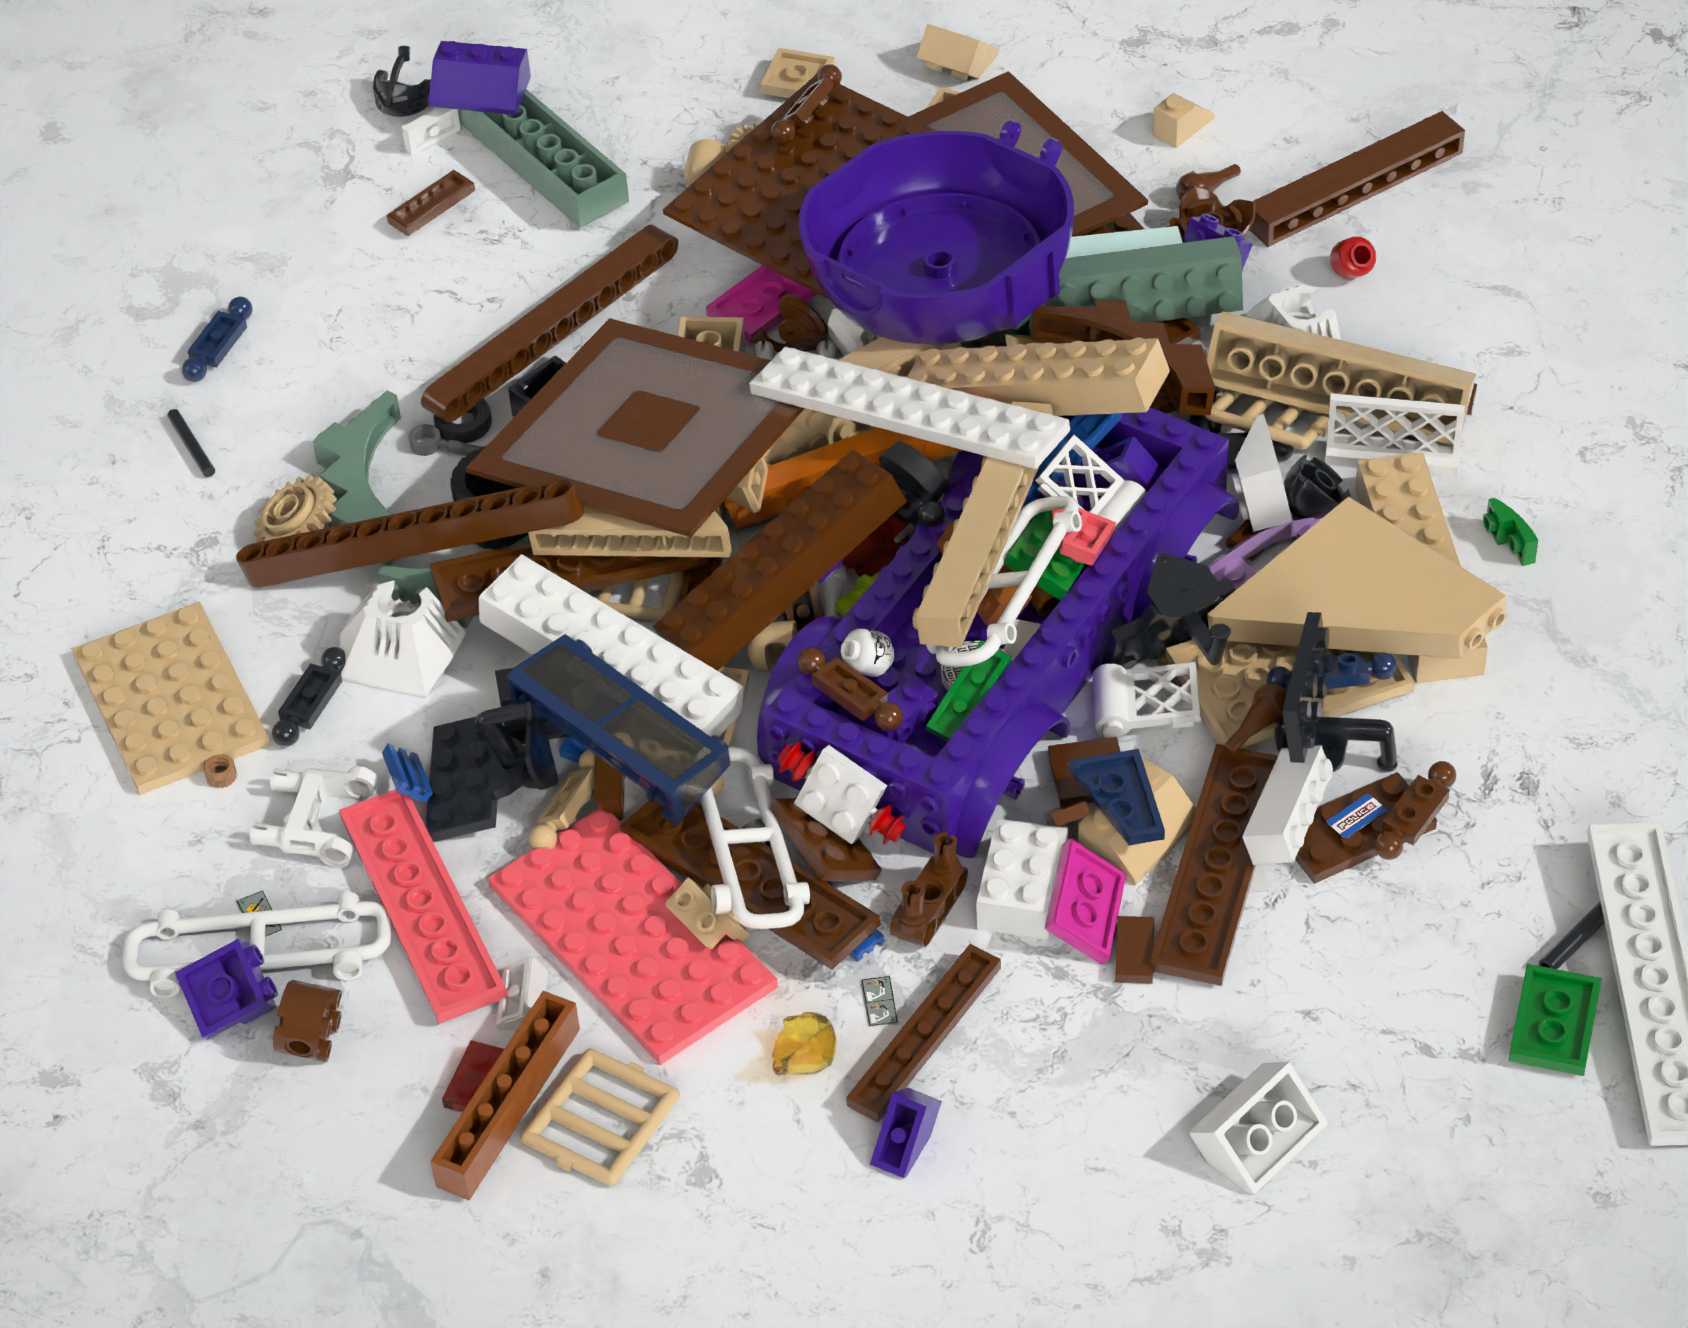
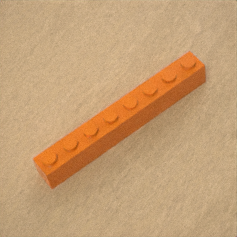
M877 427L767 466L769 470L760 512L753 513L727 499V497L724 500L725 506L737 530L778 516L792 501L803 494L817 479L822 477L852 449L881 468L883 466L879 461V456L897 441L910 445L930 462L963 450Z

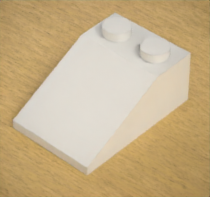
M1264 414L1257 415L1235 459L1238 473L1232 475L1236 493H1243L1245 500L1239 501L1243 520L1250 519L1253 532L1292 522L1279 464Z

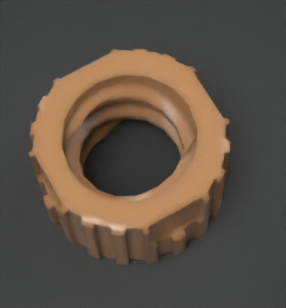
M213 755L204 763L205 777L207 783L212 787H228L235 782L237 771L234 760L228 755ZM227 769L222 773H215L218 770Z

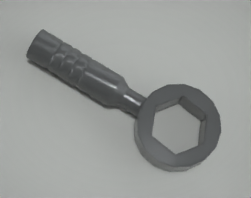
M430 424L414 427L408 436L411 450L421 456L432 455L440 448H444L450 453L467 456L468 453L481 448V446L460 441L441 440L439 429ZM423 437L433 438L427 443L417 442Z

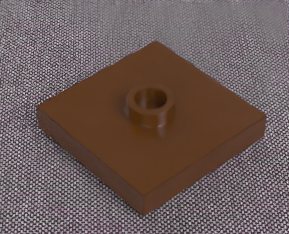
M1117 737L1048 746V757L1060 807L1074 801L1095 803L1069 771V761L1121 752Z

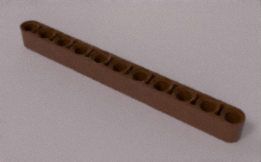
M654 225L644 227L429 385L421 398L422 407L446 422L457 420L477 404L475 401L479 402L481 399H485L670 261L677 252L678 239Z
M559 479L252 543L243 547L237 553L236 560L251 587L259 588L567 525L579 520L585 511L573 483L568 479Z

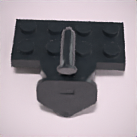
M1164 553L1158 555L1147 590V596L1151 603L1143 611L1140 618L1110 631L1101 665L1117 664L1125 668V670L1132 669L1138 662L1147 658L1150 660L1156 659L1166 651V648L1190 640L1195 641L1211 665L1219 664L1223 658L1231 629L1225 624H1215L1209 631L1207 614L1235 591L1234 586L1228 578L1217 582L1209 568L1204 564Z
M1307 612L1282 710L1284 721L1279 722L1274 732L1277 751L1280 753L1281 749L1288 748L1290 762L1305 763L1308 749L1321 745L1326 759L1331 761L1333 772H1336L1344 763L1349 740L1379 742L1381 756L1377 759L1378 767L1383 771H1394L1398 766L1394 728L1388 721L1381 719L1323 717L1324 699L1327 694L1326 674H1331L1333 669L1332 653H1327L1329 628L1323 627L1321 612Z
M531 699L527 702L485 710L475 717L434 726L429 784L433 793L427 801L425 825L433 842L495 828L498 800L511 795L521 786L544 790L558 784V775L549 739L536 718L533 719V703ZM528 718L525 746L519 740L510 737L503 726L504 722Z

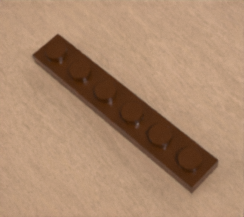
M969 944L846 1097L847 1106L879 1123L886 1114L892 1093L905 1089L999 972L1001 969V959Z

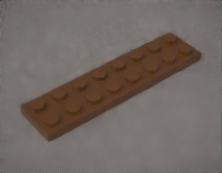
M531 542L430 563V572L440 603L443 606L446 622L478 616L479 596L521 554L584 592L709 565V557L533 555Z
M1216 743L1149 966L1153 967V972L1222 986L1256 869V865L1252 863L1242 836L1278 755L1242 748L1234 755H1230L1225 752L1224 745Z
M682 795L683 806L685 807L692 798ZM649 800L619 826L620 831L648 849L657 859L685 877H689L700 886L704 887L707 883L711 887L712 885L724 884L704 811L700 803L697 802L678 825L675 826L662 817V812L666 809L665 806L659 804L656 800L653 803ZM720 816L724 830L740 829ZM762 842L728 844L746 909L753 914H772L789 911V905H786L784 901V888L772 848ZM791 861L797 883L807 882L809 885L810 901L809 904H804V914L800 921L792 926L770 928L768 930L833 970L881 925L880 915L827 882L820 881L817 876Z

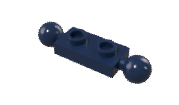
M241 296L233 298L228 304V313L217 311L188 349L189 358L184 361L181 369L186 380L190 382L201 381L207 373L206 365L217 368L246 330V320L253 312V306L247 298Z
M1384 652L1375 654L1370 661H1365L1361 653H1346L1333 657L1332 673L1326 674L1327 689L1370 684V675L1379 680H1387L1396 672V660L1392 655ZM1283 666L1274 667L1267 673L1266 684L1275 683L1286 688L1288 691L1292 671Z

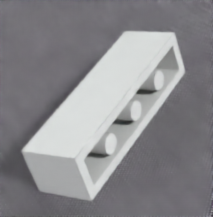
M1321 745L1308 749L1305 763L1290 762L1288 748L1281 749L1242 836L1253 865L1294 862L1300 847L1304 844V837L1309 825L1313 823L1315 811L1319 802L1323 799L1327 783L1332 779L1333 775L1331 761L1326 759Z

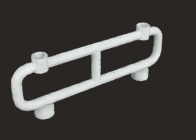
M1070 496L1041 498L1030 502L1020 510L985 594L991 588L1019 587L998 622L988 626V639L980 648L973 651L951 653L954 647L926 645L930 653L936 654L937 661L945 667H960L979 664L993 656L1000 645L1013 644L1015 642L1017 631L1013 624L1066 533L1078 532L1081 529L1082 519L1078 512L1079 506L1076 499ZM1063 510V512L1054 515V527L1028 571L998 574L1004 564V560L1032 517L1041 512Z
M728 747L730 761H739L747 765L749 784L754 788L765 827L724 830L712 787L700 799L724 882L721 885H712L711 903L713 913L715 915L729 914L732 911V914L739 923L752 929L792 926L800 921L803 916L804 904H809L810 891L807 882L797 883L780 824L769 809L773 803L768 785L773 784L772 765H761L756 754L750 750L740 747ZM706 750L696 754L692 760V766L679 767L678 778L710 754ZM706 769L681 786L682 795L696 794L697 790L699 791L709 780ZM770 841L784 888V901L786 905H789L790 909L783 913L753 914L746 909L728 844Z
M353 892L340 894L338 896V904L179 919L180 916L176 911L167 909L159 912L157 921L140 924L128 933L124 941L122 962L124 970L130 977L140 981H150V992L154 996L171 998L177 995L180 990V984L175 972L194 962L140 966L137 958L138 945L142 939L158 936L164 940H172L181 933L251 927L250 946L255 944L264 958V964L260 965L261 970L333 963V973L337 978L341 980H354L362 975L363 960L376 958L390 946L392 923L382 904L373 901L359 902V896ZM367 915L374 916L377 919V939L368 945L265 955V925L336 918L350 923L356 921L359 916Z

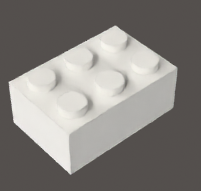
M996 818L976 902L977 930L1049 940L1050 932L1045 930L1044 927L1062 845L1068 840V828Z

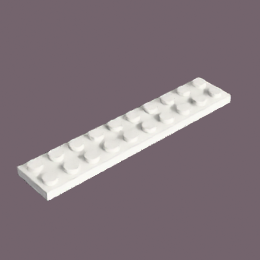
M784 347L749 383L751 394L1033 469L1038 468L1070 431L1069 419Z
M1662 822L1589 824L1587 836L1649 1146L1688 1145V942Z

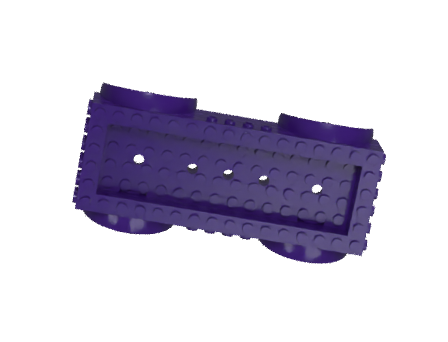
M1150 407L1147 412L1122 413V419L1092 451L1094 453L1134 436L1158 463L1152 477L1153 482L1146 489L1147 493L1109 539L1092 566L1088 564L1084 566L1064 598H1062L1048 617L1039 616L1029 601L1023 612L1016 619L1038 623L1041 626L1014 660L1011 661L1010 665L950 740L946 742L927 732L926 725L928 723L923 722L912 731L905 741L900 743L849 720L837 710L836 701L812 685V675L804 674L799 669L797 661L799 654L809 647L821 650L825 655L826 663H829L836 657L842 660L841 646L850 632L855 629L882 632L889 637L894 648V660L891 666L906 678L912 674L917 676L938 693V706L948 692L942 683L941 664L937 661L936 654L929 652L926 644H920L918 629L913 627V613L915 608H919L923 601L925 586L930 585L935 564L941 561L942 554L936 544L949 523L955 522L956 519L960 518L963 512L964 499L966 497L969 498L972 492L974 477L979 476L982 469L984 455L965 450L958 452L948 476V487L944 492L943 501L938 502L945 512L944 521L938 526L928 528L920 523L915 529L912 538L906 545L903 544L899 547L895 558L888 566L882 567L877 579L845 617L831 615L813 620L793 637L777 661L764 692L757 726L758 756L764 764L772 765L773 779L801 791L807 780L806 778L793 782V772L788 769L782 773L779 772L781 764L777 760L781 752L788 744L794 746L800 742V752L805 755L811 751L814 752L815 765L822 750L830 745L887 785L875 808L879 810L882 807L891 805V815L895 818L902 814L905 815L903 823L907 827L901 835V839L934 854L935 836L941 832L949 833L948 842L952 834L957 837L956 855L968 859L974 858L978 853L984 832L1002 795H1007L1011 799L1016 800L1018 794L1022 793L1025 780L1015 777L1014 774L1032 748L1048 731L1063 738H1067L1070 734V721L1062 714L1093 676L1095 669L1101 666L1110 631L1140 618L1143 611L1151 603L1147 596V590L1158 555L1164 553L1197 562L1196 556H1191L1187 553L1214 515L1217 513L1230 520H1235L1238 517L1239 502L1226 491L1229 439ZM1076 415L1058 417L1069 419L1070 422ZM1072 473V474H1073V480H1074V478H1075V476H1076L1077 473ZM1074 480L1075 487L1087 488V486L1078 484ZM1082 495L1084 510L1089 512L1091 510L1089 496ZM1034 517L1031 518V520H1030L1029 523L1027 524L1026 528L1028 527V525L1030 524V522L1033 520ZM978 612L975 614L964 642L980 640L986 642L988 639L987 629L990 624L985 625ZM1005 644L1000 645L999 648L1004 650Z

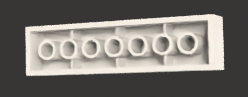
M522 554L479 596L480 623L533 655L564 634L575 641L580 639L592 649L593 654L710 737L712 735L719 737L742 712V685ZM557 647L539 659L544 662L556 660L559 657ZM573 657L565 663L567 676L615 705L620 706L632 697V694L594 667L586 666ZM636 701L625 709L628 713L694 753L698 754L705 750L701 743L642 701Z

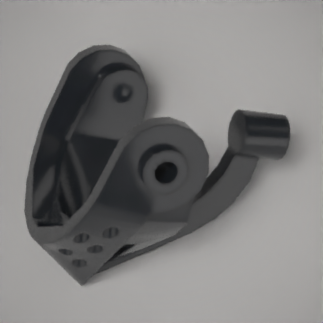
M409 46L398 47V57L393 65L390 80H387L388 73L384 70L379 69L374 76L373 91L375 104L382 113L389 116H410L419 113L429 105L431 79H424L418 85H407L397 82L402 65L410 60ZM407 96V100L393 102V98Z

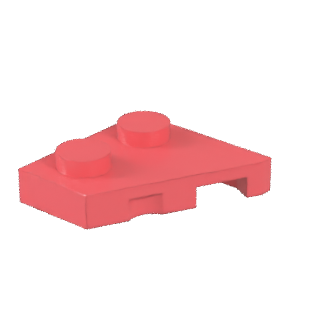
M1079 508L1078 512L1082 519L1081 529L1078 532L1066 533L1058 546L1059 552L1070 557L1075 562L1086 563L1092 566L1111 538L1116 522ZM1063 510L1051 511L1052 521L1054 515L1063 512Z

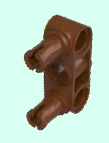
M941 832L935 836L934 856L927 862L916 881H908L902 886V902L895 911L890 924V935L924 948L928 946L942 923L946 920L947 915L964 890L968 878V869L961 866V862L956 856L957 837L952 834L948 842L949 833Z

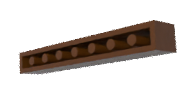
M1443 111L1427 117L1253 200L1256 201V216L1249 231L1267 247H1270L1462 154L1465 129Z

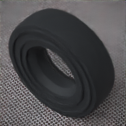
M486 400L475 401L477 404L466 412L475 416L468 423L456 424L446 422L434 415V426L439 429L441 438L446 441L455 440L464 443L474 442L482 438L489 431L492 423L491 410Z

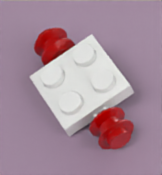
M800 742L794 746L788 744L777 760L781 764L779 772L782 773L787 769L793 772V782L803 778L807 779L794 802L796 806L851 844L859 838L867 822L870 823L869 835L872 836L879 832L884 836V845L890 840L893 843L898 841L907 827L903 823L905 815L902 814L895 818L891 815V805L882 807L879 810L875 808L887 787L886 784L830 745L822 750L815 765L814 752L811 751L806 755L800 752Z

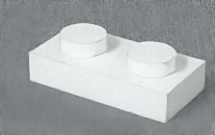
M438 107L402 126L405 150L414 155L460 131L458 109Z

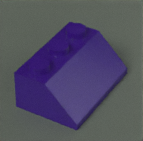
M440 41L432 63L429 106L516 115L531 78L527 49L511 46L503 47Z

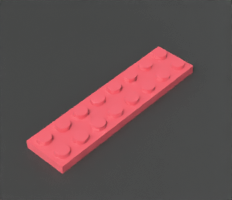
M394 789L340 809L341 821L381 904L389 915L396 936L438 1023L446 1022L498 1002L502 998H508L506 987L411 797L400 794Z

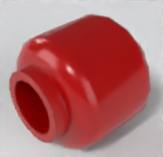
M1358 236L1338 242L1332 248L1330 254V264L1333 271L1344 279H1355L1364 276L1374 268L1376 263L1374 246L1369 240Z

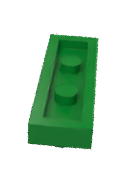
M980 640L975 650L984 645L985 642ZM997 650L993 656L982 663L964 666L926 725L927 732L948 742L1010 665L1011 656Z

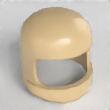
M704 139L694 142L690 146L684 170V177L688 186L726 154L725 150L727 147L715 140Z
M795 620L772 622L747 644L750 662L757 670L770 672L771 668L776 665L787 645L798 633Z

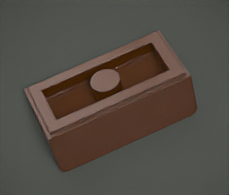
M595 755L594 800L604 811L612 813L619 821H622V818H624L625 776Z

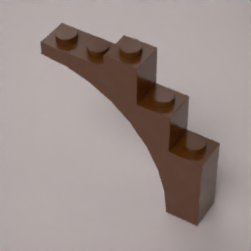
M1094 300L1093 307L1040 306L1031 313L1030 340L1072 343L1075 341L1098 342L1107 339L1117 341L1132 340L1134 338H1158L1170 370L1161 388L1172 400L1178 415H1211L1215 385L1202 344H1170L1163 322H1132L1126 301Z

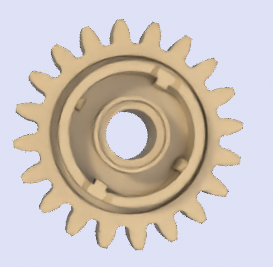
M308 475L305 480L299 476L294 484H291L289 481L286 482L284 488L276 489L275 494L266 500L265 508L258 511L262 517L254 521V524L258 527L253 531V534L257 537L255 541L262 542L323 529L325 523L332 521L328 514L336 510V507L333 505L337 500L333 495L334 490L319 476L314 479L312 475Z

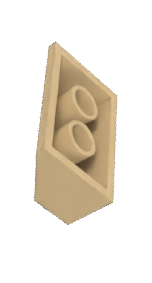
M1145 758L1143 759L1144 767L1165 828L1164 840L1129 846L1098 806L1079 823V844L1126 873V880L1134 885H1137L1190 831L1196 807L1175 777Z

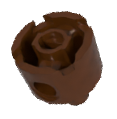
M296 980L289 981L283 992L277 1016L280 1017L279 1026H275L274 1051L327 1062L332 1048V1041L328 1040L330 1032L337 1033L341 1022L342 1011H338L342 990Z

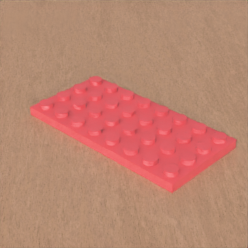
M600 807L558 833L557 843L552 849H532L489 876V887L661 1065L778 988V981L738 939L733 940L725 934L713 949L707 948L665 905L666 901L682 883L648 849L620 831L619 826L622 823L612 813H607Z

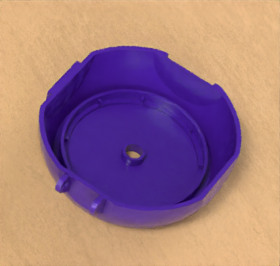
M1009 120L1003 125L999 139L975 132L933 131L894 137L870 145L810 188L804 198L799 213V229L803 250L812 274L825 295L843 315L864 330L890 340L929 345L951 344L985 337L1003 329L1016 328L1020 321L1050 298H1054L1060 293L1059 273L1069 250L1074 225V199L1066 178L1055 166L1062 151L1061 142L1054 138L1048 139L1042 146L1040 157L1037 158L1015 148L1021 134V125L1019 122Z

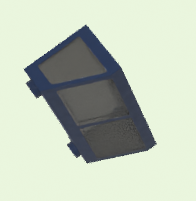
M564 634L514 667L506 676L512 704L527 702L531 699L534 718L539 721L541 717H544L644 789L648 800L652 803L656 800L659 804L665 806L666 809L662 812V817L675 826L678 825L730 766L728 746L721 738L716 735L710 737L593 654L592 649L580 639L575 641Z

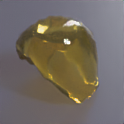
M805 1012L785 1018L783 1020L784 1028L774 1042L772 1054L774 1062L772 1065L775 1074L813 1075L831 1066L836 1054L837 1034L827 1016L816 1012Z

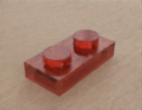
M471 1040L442 1097L443 1107L463 1113L504 1049Z

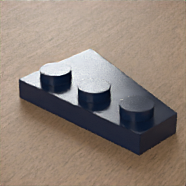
M1139 748L1069 761V771L1129 846L1165 839V828Z

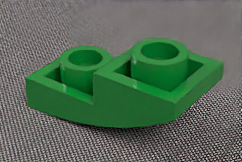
M1496 498L1488 499L1487 513L1483 515V524L1486 532L1492 534L1497 545L1508 543L1510 551L1513 554H1517L1522 566L1534 564L1536 562L1538 538L1519 514Z

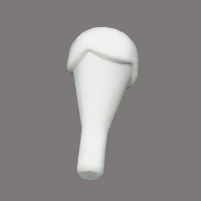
M843 565L834 570L822 583H815L818 600L824 616H837L838 611L835 609V602L841 598L848 582L847 571Z

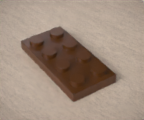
M1398 772L1316 809L1313 823L1309 825L1304 837V844L1300 847L1295 858L1314 884L1378 855L1374 844L1378 835L1384 832L1382 831V822L1409 787ZM1369 793L1387 811L1345 839L1326 821ZM1436 817L1432 820V822L1429 824V826L1426 828L1422 835L1436 829Z

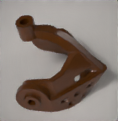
M787 294L779 301V311L785 321L778 328L780 338L786 343L772 340L764 330L751 337L754 344L762 341V345H765V341L771 343L775 352H780L784 347L806 352L815 351L819 342L824 340L826 342L828 329L823 319L810 305L796 295Z

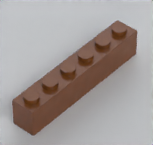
M544 990L542 991L430 1162L437 1188L467 1200L471 1199L579 1032L580 1025L575 1002Z

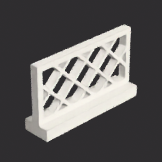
M1331 394L1325 463L1332 466L1357 468L1358 460L1423 452L1430 474L1457 477L1465 405ZM1336 407H1351L1355 412L1345 417ZM1379 409L1385 410L1388 415L1377 419L1370 412ZM1408 412H1414L1422 417L1411 422L1404 415ZM1442 415L1457 416L1456 420L1446 426L1437 419ZM1361 417L1371 424L1362 430L1353 423ZM1396 420L1404 428L1394 433L1386 425ZM1430 423L1437 431L1427 436L1419 428ZM1345 427L1353 435L1339 434L1336 432ZM1378 430V431H1379L1380 433H1382L1386 438H1384V437H1373V436H1369V435H1371L1372 433H1374V432H1376V431ZM1409 434H1413L1418 440H1406L1402 438ZM1445 436L1453 445L1435 441Z

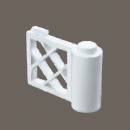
M1075 435L1067 441L1035 480L1040 485L1038 490L1046 497L1070 496L1077 501L1076 495L1089 496L1091 505L1089 512L1116 522L1113 534L1147 493L1138 483L1123 480ZM1071 448L1082 457L1083 466L1071 465L1069 458ZM1052 472L1064 473L1066 487H1059L1049 478V475ZM1072 473L1085 474L1087 488L1075 487ZM1094 474H1101L1111 483L1108 489L1096 488Z
M1196 662L1128 670L1117 664H1104L1093 672L1095 728L1102 737H1117L1119 739L1126 735L1130 729L1171 724L1173 728L1192 727L1194 722L1201 721ZM1190 675V679L1181 688L1170 682L1175 676ZM1150 679L1155 682L1146 692L1135 686V681ZM1162 688L1173 693L1164 703L1153 697ZM1183 699L1192 705V710L1176 711L1172 707ZM1146 703L1157 709L1151 715L1137 716V711Z

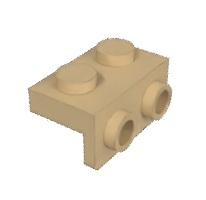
M688 877L666 901V907L709 949H713L725 934L733 940L738 939L742 944L751 935L735 919L732 911L729 914L715 915L713 913L711 903L712 887L708 883L702 887Z

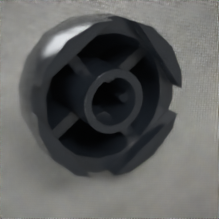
M1303 455L1285 476L1284 488L1289 509L1299 518H1323L1348 496L1351 498L1349 489L1343 492L1339 486L1343 481L1342 478L1328 464L1316 457L1308 461L1306 460L1307 455Z

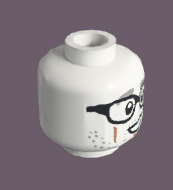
M855 629L845 638L841 646L842 661L862 675L878 677L884 674L892 665L894 648L889 637L882 632Z

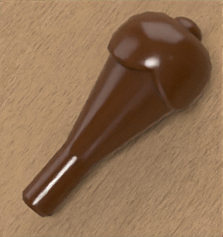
M1233 164L1220 171L1204 173L1191 171L1180 177L1176 185L1178 198L1181 201L1192 185L1214 192L1225 181L1239 176L1241 169L1237 164Z
M1275 683L1263 684L1254 693L1253 703L1241 726L1224 744L1225 752L1234 755L1250 737L1274 722L1279 723L1284 720L1282 710L1287 694L1286 688Z

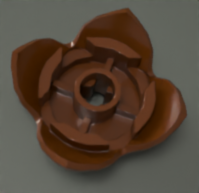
M1192 185L1181 199L1179 219L1171 218L1167 221L1166 227L1178 226L1181 239H1183L1190 218L1208 214L1219 220L1218 224L1240 231L1243 233L1244 238L1255 221L1256 201L1238 199L1224 206L1213 192Z

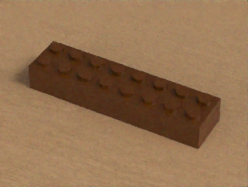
M852 449L652 627L658 636L718 671L907 502L892 474Z

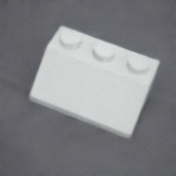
M1290 1062L1262 1063L1188 1133L1209 1165L1248 1194L1255 1195L1329 1123Z

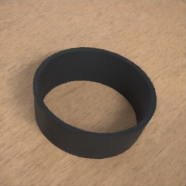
M897 441L879 456V461L890 474L894 473L929 492L937 502L948 487L947 480L935 465L919 451L902 441Z

